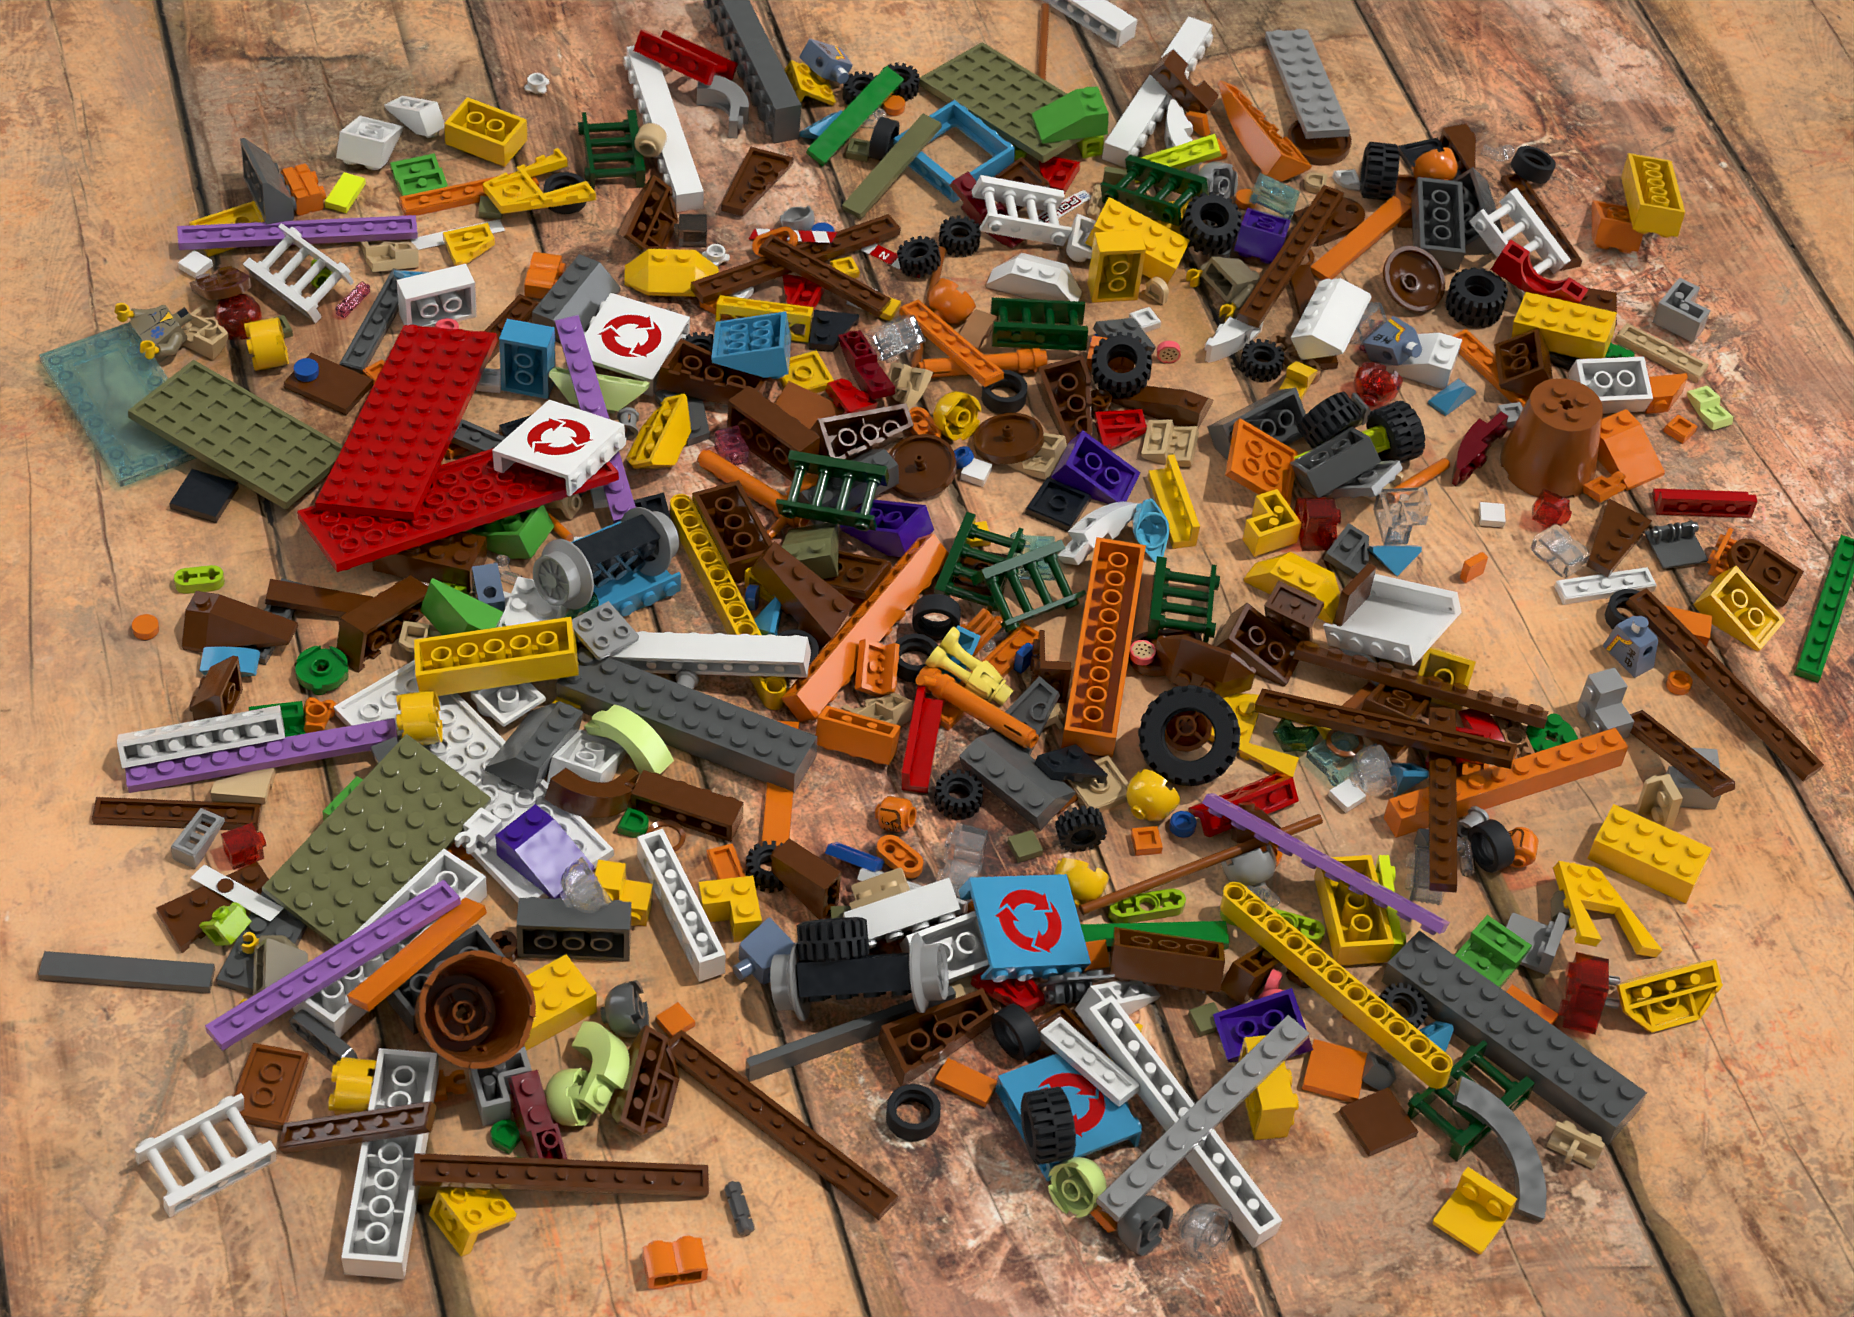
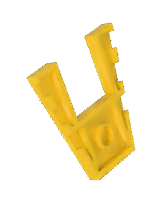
M559 148L554 149L553 154L545 157V155H541L535 158V163L527 167L525 164L518 166L517 171L510 175L505 172L483 183L484 193L501 214L596 200V192L587 181L543 193L530 178L568 167L567 158Z
M1238 693L1223 698L1231 706L1238 719L1241 733L1239 751H1237L1240 753L1239 757L1247 761L1252 759L1263 765L1262 769L1272 774L1275 771L1294 777L1299 757L1250 743L1259 713L1254 712L1255 703L1259 695ZM1212 727V734L1208 740L1214 743V729Z
M1558 861L1555 864L1553 870L1559 891L1564 890L1566 897L1563 900V904L1566 909L1570 910L1571 917L1568 919L1570 928L1576 930L1575 943L1596 947L1601 942L1602 938L1586 909L1615 915L1636 954L1657 958L1663 950L1599 868Z

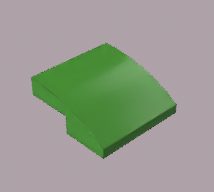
M435 153L390 163L392 175L402 196L448 187Z
M1486 915L1471 932L1470 938L1455 956L1501 988L1523 961L1532 945L1489 915Z

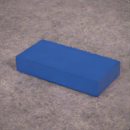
M839 842L828 844L825 854L872 872L882 870L884 864L883 859Z

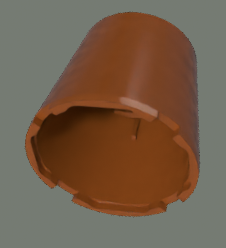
M1556 378L1538 384L1530 394L1501 450L1500 464L1508 473L1507 478L1520 490L1542 499L1560 500L1564 496L1572 495L1576 497L1582 494L1584 484L1594 480L1597 468L1603 406L1598 395L1586 385L1570 379Z
M486 951L463 952L442 962L427 978L416 1000L415 1023L422 1039L446 1061L470 1069L489 1068L512 1058L528 1040L536 1015L535 996L525 974L509 959ZM458 1008H464L465 1012L462 1014V1017L457 1018L456 1012Z

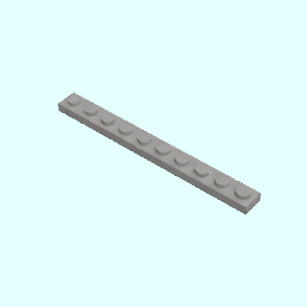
M1287 1015L1097 1198L1096 1203L1116 1222L1121 1220L1133 1205L1152 1190L1308 1038L1310 1033L1292 1017Z

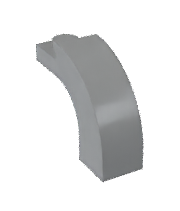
M714 75L711 85H705L698 81L697 105L713 106L725 111L729 116L728 138H737L738 129L743 130V124H748L749 102L743 89L733 81Z

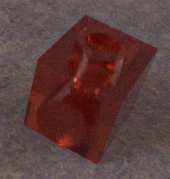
M1544 488L1532 506V520L1539 522L1545 528H1552L1559 531L1563 523H1568L1572 514L1569 499Z
M253 823L221 833L223 851L233 870L264 859L263 847L267 846L263 833L261 831L257 832Z

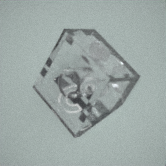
M901 315L863 333L876 351L877 360L886 361V363L900 358L899 353L904 351L911 353L921 348L919 344L925 342L915 315Z

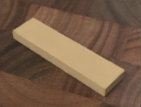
M1626 323L1615 338V342L1677 374L1687 373V379L1695 383L1701 379L1709 364Z

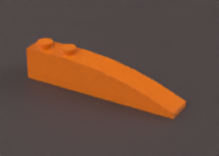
M1222 80L1219 81L1218 85L1222 101L1234 132L1246 152L1250 155L1251 162L1262 170L1261 174L1266 179H1275L1282 182L1311 169V164L1292 141L1286 136L1282 138L1277 133L1279 129L1274 124H1270L1265 120L1266 116L1260 110L1251 106L1253 103L1236 86Z

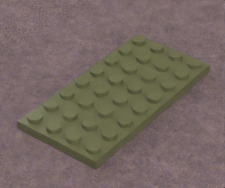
M983 42L919 78V86L948 104L955 100L960 105L965 106L970 113L980 118L985 125L995 130L999 136L1042 163L1084 139L1042 144L1032 119V113L1067 93Z
M192 360L128 410L129 419L285 510L330 473L343 447L342 444L195 360Z
M406 734L262 886V891L331 945L336 946L354 934L443 849L447 850L455 842L456 835L464 832L463 824L480 808L485 809L491 802V797Z

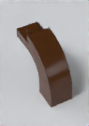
M565 768L550 778L544 799L559 809L578 816L590 818L615 816L627 810L639 772L629 768L612 781L593 782Z

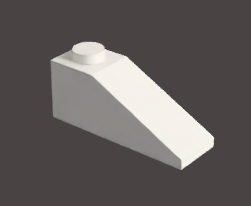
M401 96L384 105L386 110L415 134L430 138L438 135L439 131L444 128L445 122L439 105L435 101Z
M1142 981L1108 982L1090 986L1075 1008V1011L1085 1023L1089 1008L1113 995L1126 1014L1130 1015L1156 1001L1161 995L1153 986L1145 985Z

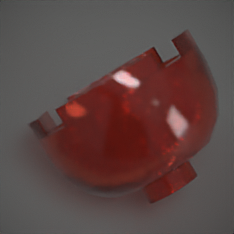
M243 293L220 299L214 309L215 319L228 332V339H232V336L240 337L241 340L248 339L244 323L263 320L260 305L253 297Z
M1365 362L1356 371L1354 389L1366 405L1371 407L1389 404L1396 398L1403 384L1402 377L1396 371H1393L1392 374L1386 371L1387 366L1383 364Z

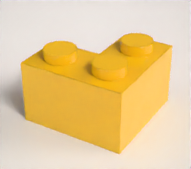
M1278 489L1257 495L1252 511L1253 518L1246 520L1242 538L1253 556L1255 557L1297 543L1302 523Z
M598 859L592 884V899L595 901L621 900L623 902H631V926H647L653 901V884L626 880L625 863Z
M753 876L699 882L698 900L709 922L729 920L733 942H742L762 924Z

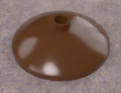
M1403 246L1393 251L1387 257L1383 267V281L1388 294L1399 306L1411 312L1421 313L1429 311L1439 304L1445 292V277L1439 263L1430 253L1416 246Z

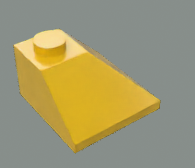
M1430 647L1424 654L1418 675L1424 677L1436 676L1441 678L1443 682L1449 684L1461 683L1469 687L1476 661ZM1435 698L1431 700V702L1460 711L1462 709L1460 705Z

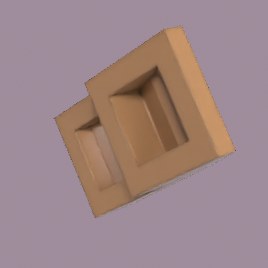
M975 309L963 326L960 335L977 350H980L985 338L989 337L993 329V321H997V316Z

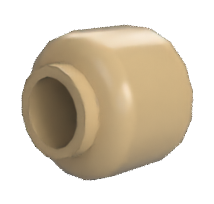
M655 123L644 124L640 127L635 138V147L643 156H658L665 146L667 134L661 126Z

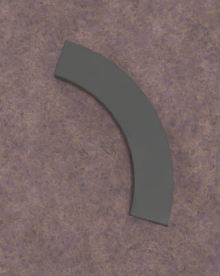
M1461 1076L1457 1081L1452 1105L1468 1112L1482 1124L1486 1123L1496 1134V1139L1503 1148L1507 1158L1511 1160L1515 1172L1514 1181L1517 1201L1514 1212L1538 1222L1543 1221L1546 1213L1545 1176L1538 1152L1528 1132L1515 1114L1498 1097L1476 1082Z

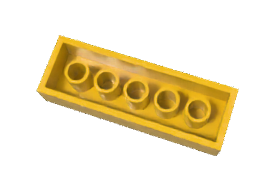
M1628 153L1621 180L1633 229L1642 234L1656 233L1664 238L1678 237L1685 209L1672 161Z
M571 617L414 639L415 676L419 692L436 691L437 696L579 675L576 638Z

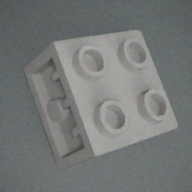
M609 601L572 619L576 644L583 643L597 660H602L635 643L639 639V635Z
M1559 912L1556 922L1550 920L1549 925H1545L1516 913L1511 914L1506 928L1532 945L1520 965L1548 975L1568 922V915Z

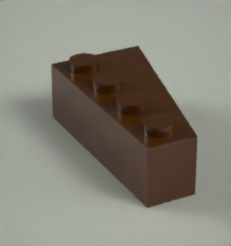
M680 339L661 365L656 388L728 406V400L747 386L764 395L768 378L712 363V352Z
M907 403L820 418L817 419L810 430L815 431L820 436L819 455L852 460L871 449H880L904 438L914 424Z
M775 541L759 556L750 570L751 574L769 595L775 596L782 605L780 608L786 615L790 613L799 624L797 626L798 629L811 634L817 640L819 650L832 640L854 606L850 600Z
M410 575L340 617L336 648L345 654L350 668L359 673L365 668L363 663L369 657L374 660L381 654L379 649L385 643L390 642L392 644L399 638L398 636L401 634L404 621L418 622L424 616L420 609L429 586Z
M982 988L928 1008L924 1013L917 1012L882 1025L878 1042L900 1087L907 1085L991 1027V1018L995 1014V1010Z

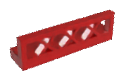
M1654 488L1652 491L1656 515L1752 518L1758 502L1756 494H1749L1745 491Z
M917 686L902 768V790L928 793L943 711V700L925 698V686Z
M1281 773L1272 774L1219 795L1238 807L1239 803L1243 802L1255 803V806L1262 809L1266 814L1299 802L1293 777ZM1202 802L1188 808L1189 813L1193 814L1194 817L1200 818L1204 836L1212 837L1231 829V819L1224 815L1222 818H1219L1207 811L1209 807L1202 804Z

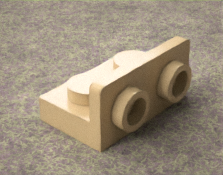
M1670 774L1655 775L1645 780L1636 811L1638 814L1651 812L1655 822L1668 829H1673L1683 797Z
M897 868L853 884L851 888L856 901L849 904L851 910L910 891L903 869Z

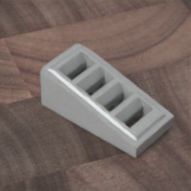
M200 808L171 845L173 859L195 869L202 861L224 824L225 819ZM201 822H206L210 824L211 827L209 828L205 825H202ZM196 831L203 833L204 836L196 833Z

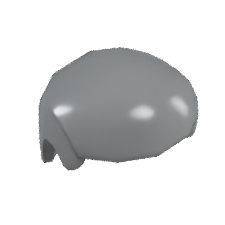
M801 206L791 207L780 215L781 225L792 230L810 231L815 223L814 211L810 206H806V208Z

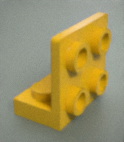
M793 60L789 62L784 71L800 103L803 101L804 96L807 95L834 106L836 100L829 79L818 76L804 63H798Z
M1467 1167L1461 1175L1456 1190L1435 1216L1432 1223L1481 1255L1510 1217L1517 1198Z
M447 1187L437 1191L429 1215L462 1257L471 1253L479 1233L515 1220L517 1213L498 1189Z

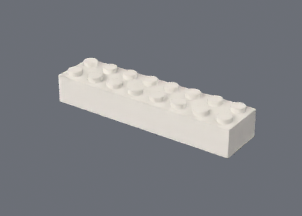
M443 849L355 933L442 880L448 883L460 896L461 900L466 897L480 903L487 896L486 876ZM439 918L293 1007L294 1012L297 1013L300 1010H305L340 1038L367 1012L349 1003L347 994Z
M379 1048L368 1111L429 1101L434 1103L439 1074L437 1053ZM429 1133L362 1142L341 1257L344 1275L405 1278L420 1186H412L414 1153H426Z

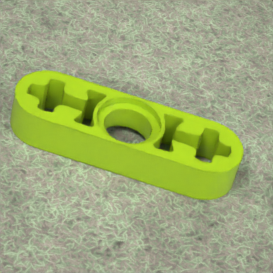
M1174 888L1140 893L1110 905L1108 916L1114 923H1136L1178 916L1184 910L1186 897L1182 891ZM1169 900H1173V902L1177 903V905H1173V903ZM1143 902L1151 903L1154 909L1151 911L1143 910L1140 904ZM1117 908H1121V910L1125 913H1121V911L1117 910Z

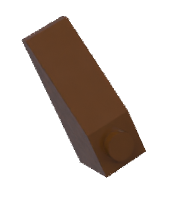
M1467 123L1442 128L1440 142L1444 148L1452 150L1461 173L1463 174L1472 167L1475 168L1476 136Z
M1259 945L1232 962L1221 984V990L1231 1000L1242 1004L1252 998L1266 984L1273 969L1278 971L1283 964Z

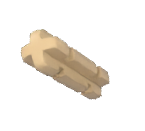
M1099 184L1094 186L1086 216L1095 221L1103 204L1101 186Z

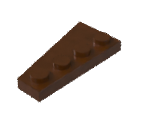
M750 147L721 204V211L743 217L793 165L794 157Z
M1609 498L1586 566L1609 577L1645 534L1644 532L1649 529L1652 520Z
M257 861L226 875L228 878L221 879L217 883V889L221 893L232 891L234 888L232 880L261 895L263 892L262 886L269 878ZM202 886L156 907V911L180 952L183 953L190 948V943L197 938L201 940L206 936L199 925L202 922L211 921L212 914L216 909L221 906H230L233 901L206 886Z

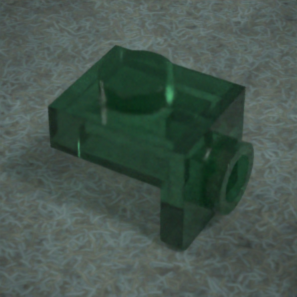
M1284 718L1281 719L1273 730V735L1284 752L1307 751L1313 746L1314 741L1320 734L1316 726L1295 727L1291 720Z

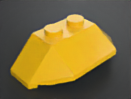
M648 249L625 265V286L632 287L643 294L651 296H695L690 289L691 282L719 273V267L696 250Z
M685 394L664 398L661 402L662 406L655 410L642 425L626 457V460L634 469H658L671 467L677 463L691 433L688 401Z
M1287 552L1256 562L1245 576L1243 582L1270 595L1279 580L1324 602V607L1318 618L1333 624L1340 599V591L1335 573L1292 552Z
M1711 959L1635 977L1616 986L1623 1012L1649 1033L1700 1020L1723 984L1716 959Z

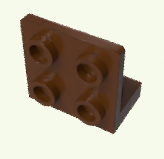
M1278 580L1264 605L1265 617L1289 634L1296 642H1312V626L1323 609L1324 602Z
M1039 630L1038 639H1033V654L1036 656H1031L1030 671H1033L1035 676L1031 675L1030 686L1040 676L1058 691L1060 696L1057 703H1066L1072 670L1071 662L1045 661V630Z

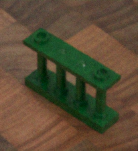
M627 110V119H623V122L591 124L587 122L586 112H582V122H578V135H583L587 162V168H584L585 181H589L593 190H595V179L631 177V179H635L636 188H643L645 186L646 170L644 158L637 151L634 143L639 131L636 110ZM612 131L628 133L625 137L590 139L589 133ZM617 146L630 148L627 152L592 154L591 149ZM628 161L629 164H633L629 168L594 169V163Z
M1129 155L1125 159L1127 174L1116 185L1106 182L1100 184L1103 203H1106L1110 197L1144 216L1176 226L1182 224L1180 209L1190 198L1199 197L1201 193L1208 195L1206 177L1133 155ZM1133 180L1143 182L1135 191L1125 189ZM1152 186L1162 188L1154 197L1144 195ZM1171 192L1181 194L1174 203L1164 201Z
M992 297L990 314L997 316V320H999V322L993 321L992 347L1086 351L1088 326L1078 325L1083 324L1085 302Z
M790 450L788 461L790 469L795 473L787 500H776L779 514L790 519L799 517L850 526L859 531H876L875 516L870 515L877 487L880 485L888 486L890 477L887 466ZM807 473L819 476L811 504L797 502L804 474ZM831 477L843 480L836 509L821 506L828 479ZM856 481L867 484L860 513L845 511L852 484Z
M966 512L934 588V594L946 595L948 597L954 596L987 606V610L993 615L994 612L998 613L999 610L992 595L989 597L959 588L952 582L954 577L959 578V576L971 580L970 577L978 572L962 567V558L967 559V557L995 565L1016 557L1017 554H1022L1026 544V540L1022 539L1024 529L1018 528L1015 538L1012 539L978 528V525H975L976 514ZM978 538L1010 548L1007 558L971 548L969 541L970 539ZM1004 575L1000 576L997 582L1001 592L1007 582Z
M1062 539L984 568L970 577L974 586L984 583L985 587L988 586L1004 621L1000 623L1002 627L999 631L1005 629L1006 633L1020 627L1019 623L1065 606L1066 610L1080 604L1078 599L1087 595L1085 590L1075 594L1072 593L1058 563V553L1066 549ZM1044 560L1045 564L1048 563L1063 596L1062 599L1055 602L1052 601L1037 567L1039 566L1038 562ZM1024 568L1025 571L1029 572L1044 606L1033 610L1017 575L1019 569ZM1004 575L1005 579L1009 580L1024 614L1016 617L1012 616L997 583L999 581L998 577Z
M1157 556L1153 576L1147 639L1157 640L1158 630L1167 628L1203 634V642L1208 643L1209 637L1214 638L1216 623L1212 622L1214 590L1218 591L1220 576L1216 575L1217 565H1211L1209 577L1170 571L1171 568H1166V557ZM1173 581L1207 586L1208 589L1207 592L1170 587L1167 583ZM1167 596L1206 602V608L1167 602ZM1168 612L1205 618V622L1203 624L1165 618L1166 615L1161 614Z
M1484 1040L1476 1047L1471 1045L1464 1052L1462 1059L1452 1067L1448 1083L1445 1087L1440 1089L1429 1087L1422 1094L1417 1092L1407 1104L1409 1106L1407 1115L1410 1120L1419 1113H1422L1451 1138L1452 1146L1448 1155L1456 1162L1484 1139L1492 1129L1486 1123L1482 1124L1468 1112L1452 1105L1454 1094L1448 1090L1452 1084L1458 1081L1461 1076L1474 1081L1466 1072L1475 1065L1505 1090V1095L1500 1100L1512 1112L1529 1099L1535 1084L1527 1076L1519 1083L1516 1081L1512 1082L1484 1059L1483 1055L1488 1044ZM1440 1097L1469 1122V1127L1464 1131L1462 1129L1458 1130L1435 1111L1430 1104Z

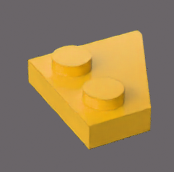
M488 223L443 232V241L454 266L469 263L495 245V238Z

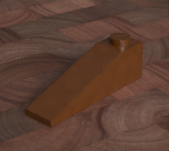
M1083 354L1038 367L1035 375L1037 387L1059 434L1065 436L1066 444L1082 430L1092 437L1091 374Z
M1155 386L1141 387L1138 394L1132 392L1131 397L1126 398L1125 394L1121 395V398H1116L1114 393L1111 395L1112 403L1131 410L1142 409L1144 415L1158 420H1173V425L1177 427L1197 426L1198 429L1214 400L1188 390Z
M196 591L185 610L182 648L183 650L203 653L204 647L255 645L257 648L289 645L298 628V623L221 594Z

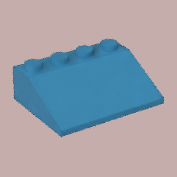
M786 311L716 322L711 357L712 363L764 378L778 379L789 374L791 334Z

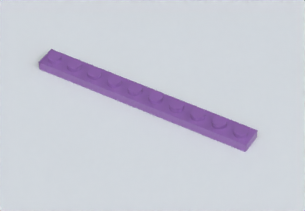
M416 215L300 220L272 224L257 222L177 226L179 250L276 246L285 237L278 227L281 223L289 229L291 226L294 227L302 235L301 238L309 244L418 239Z
M579 315L555 320L580 410L609 419ZM619 451L609 460L618 470L619 480L603 486L614 524L621 521L623 515L628 510L636 507Z
M395 718L127 767L125 771L128 792H138L369 751L371 746L396 737L398 740Z
M1214 793L1206 794L1202 804L1209 807L1207 810L1209 813L1219 818H1222L1223 815L1232 820L1231 824L1243 831L1248 828L1255 832L1254 837L1264 843L1271 841L1279 845L1277 849L1288 856L1293 854L1302 858L1301 863L1312 869L1319 867L1326 871L1324 875L1335 882L1342 880L1350 884L1348 888L1359 895L1364 893L1373 897V903L1385 909L1390 906L1397 910V916L1409 922L1413 919L1421 923L1420 928L1432 935H1435L1436 932L1441 934L1446 931L1450 922L1222 797Z
M442 880L205 1025L206 1032L222 1051L457 907L461 904L460 896L445 880Z

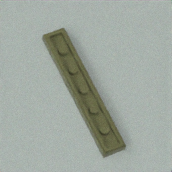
M922 114L842 204L843 210L862 219L942 128L941 122Z

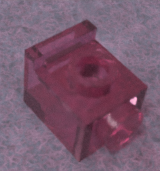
M738 425L715 431V450L719 456L735 466L748 462L749 448L740 433Z

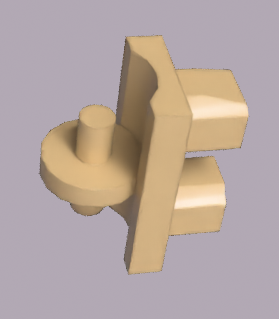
M1565 1120L1563 1123L1557 1121L1546 1147L1567 1156L1564 1162L1568 1164L1573 1159L1594 1169L1605 1143L1602 1142V1137L1594 1133L1586 1135L1578 1131L1575 1124Z

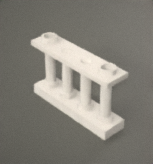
M980 175L972 189L974 198L985 199L988 214L979 227L982 232L1060 246L1065 244L1072 232V227L1059 225L1057 209L1065 198L1063 190ZM995 201L1006 203L1008 216L997 214ZM1016 205L1027 207L1029 219L1018 218ZM1036 209L1047 211L1050 223L1039 222Z
M1517 188L1510 191L1499 201L1502 207L1489 215L1482 209L1469 221L1497 258L1507 245L1508 240L1522 232L1530 242L1524 248L1530 251V253L1536 250L1543 260L1533 267L1538 274H1541L1548 268L1554 274L1571 261ZM1509 214L1516 225L1501 233L1494 222Z
M281 223L278 227L285 235L284 239L262 262L256 263L249 257L243 265L252 277L311 321L317 323L322 317L316 309L318 303L340 279L352 285L354 281L349 275L351 271L342 262L337 264L301 238L302 235L294 227L291 226L289 229ZM292 243L300 248L297 254L279 273L275 272L273 275L269 272L272 264ZM308 255L317 260L295 285L291 284L289 287L285 284L286 278ZM324 267L332 271L333 273L311 297L305 299L301 296L303 289Z
M242 1093L235 1097H225L216 1107L156 1138L150 1137L143 1140L135 1148L137 1164L139 1165L149 1160L168 1191L163 1200L164 1209L169 1218L276 1161V1149L272 1142L258 1143L239 1113L244 1110V1097ZM229 1118L248 1149L246 1154L238 1158L231 1157L213 1125ZM200 1132H203L221 1162L220 1167L210 1173L203 1169L187 1142V1139ZM173 1146L177 1147L195 1177L193 1182L184 1187L182 1185L178 1186L160 1156V1153Z

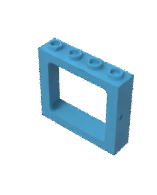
M953 100L929 116L941 122L942 126L929 142L951 128L956 127L993 156V158L970 172L976 181L980 175L994 177L1014 162L1015 150L1010 142H1006L995 130L990 129L980 118L975 117L965 106L960 105L957 101ZM908 129L894 138V145L901 139V137L908 131ZM922 151L908 165L953 203L960 199L949 186L955 178Z

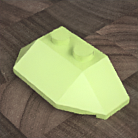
M553 367L549 372V377L569 403L576 404L577 408L580 409L569 369ZM596 374L609 414H613L615 411H619L644 393L650 385V382Z

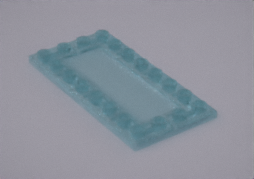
M130 322L39 354L40 362L120 487L196 459L195 456L128 418V410L168 380V377L155 358L147 359L145 353H140L142 339Z

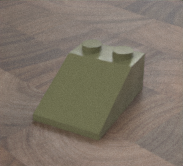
M822 523L788 530L782 544L786 551L822 579L838 576V524Z

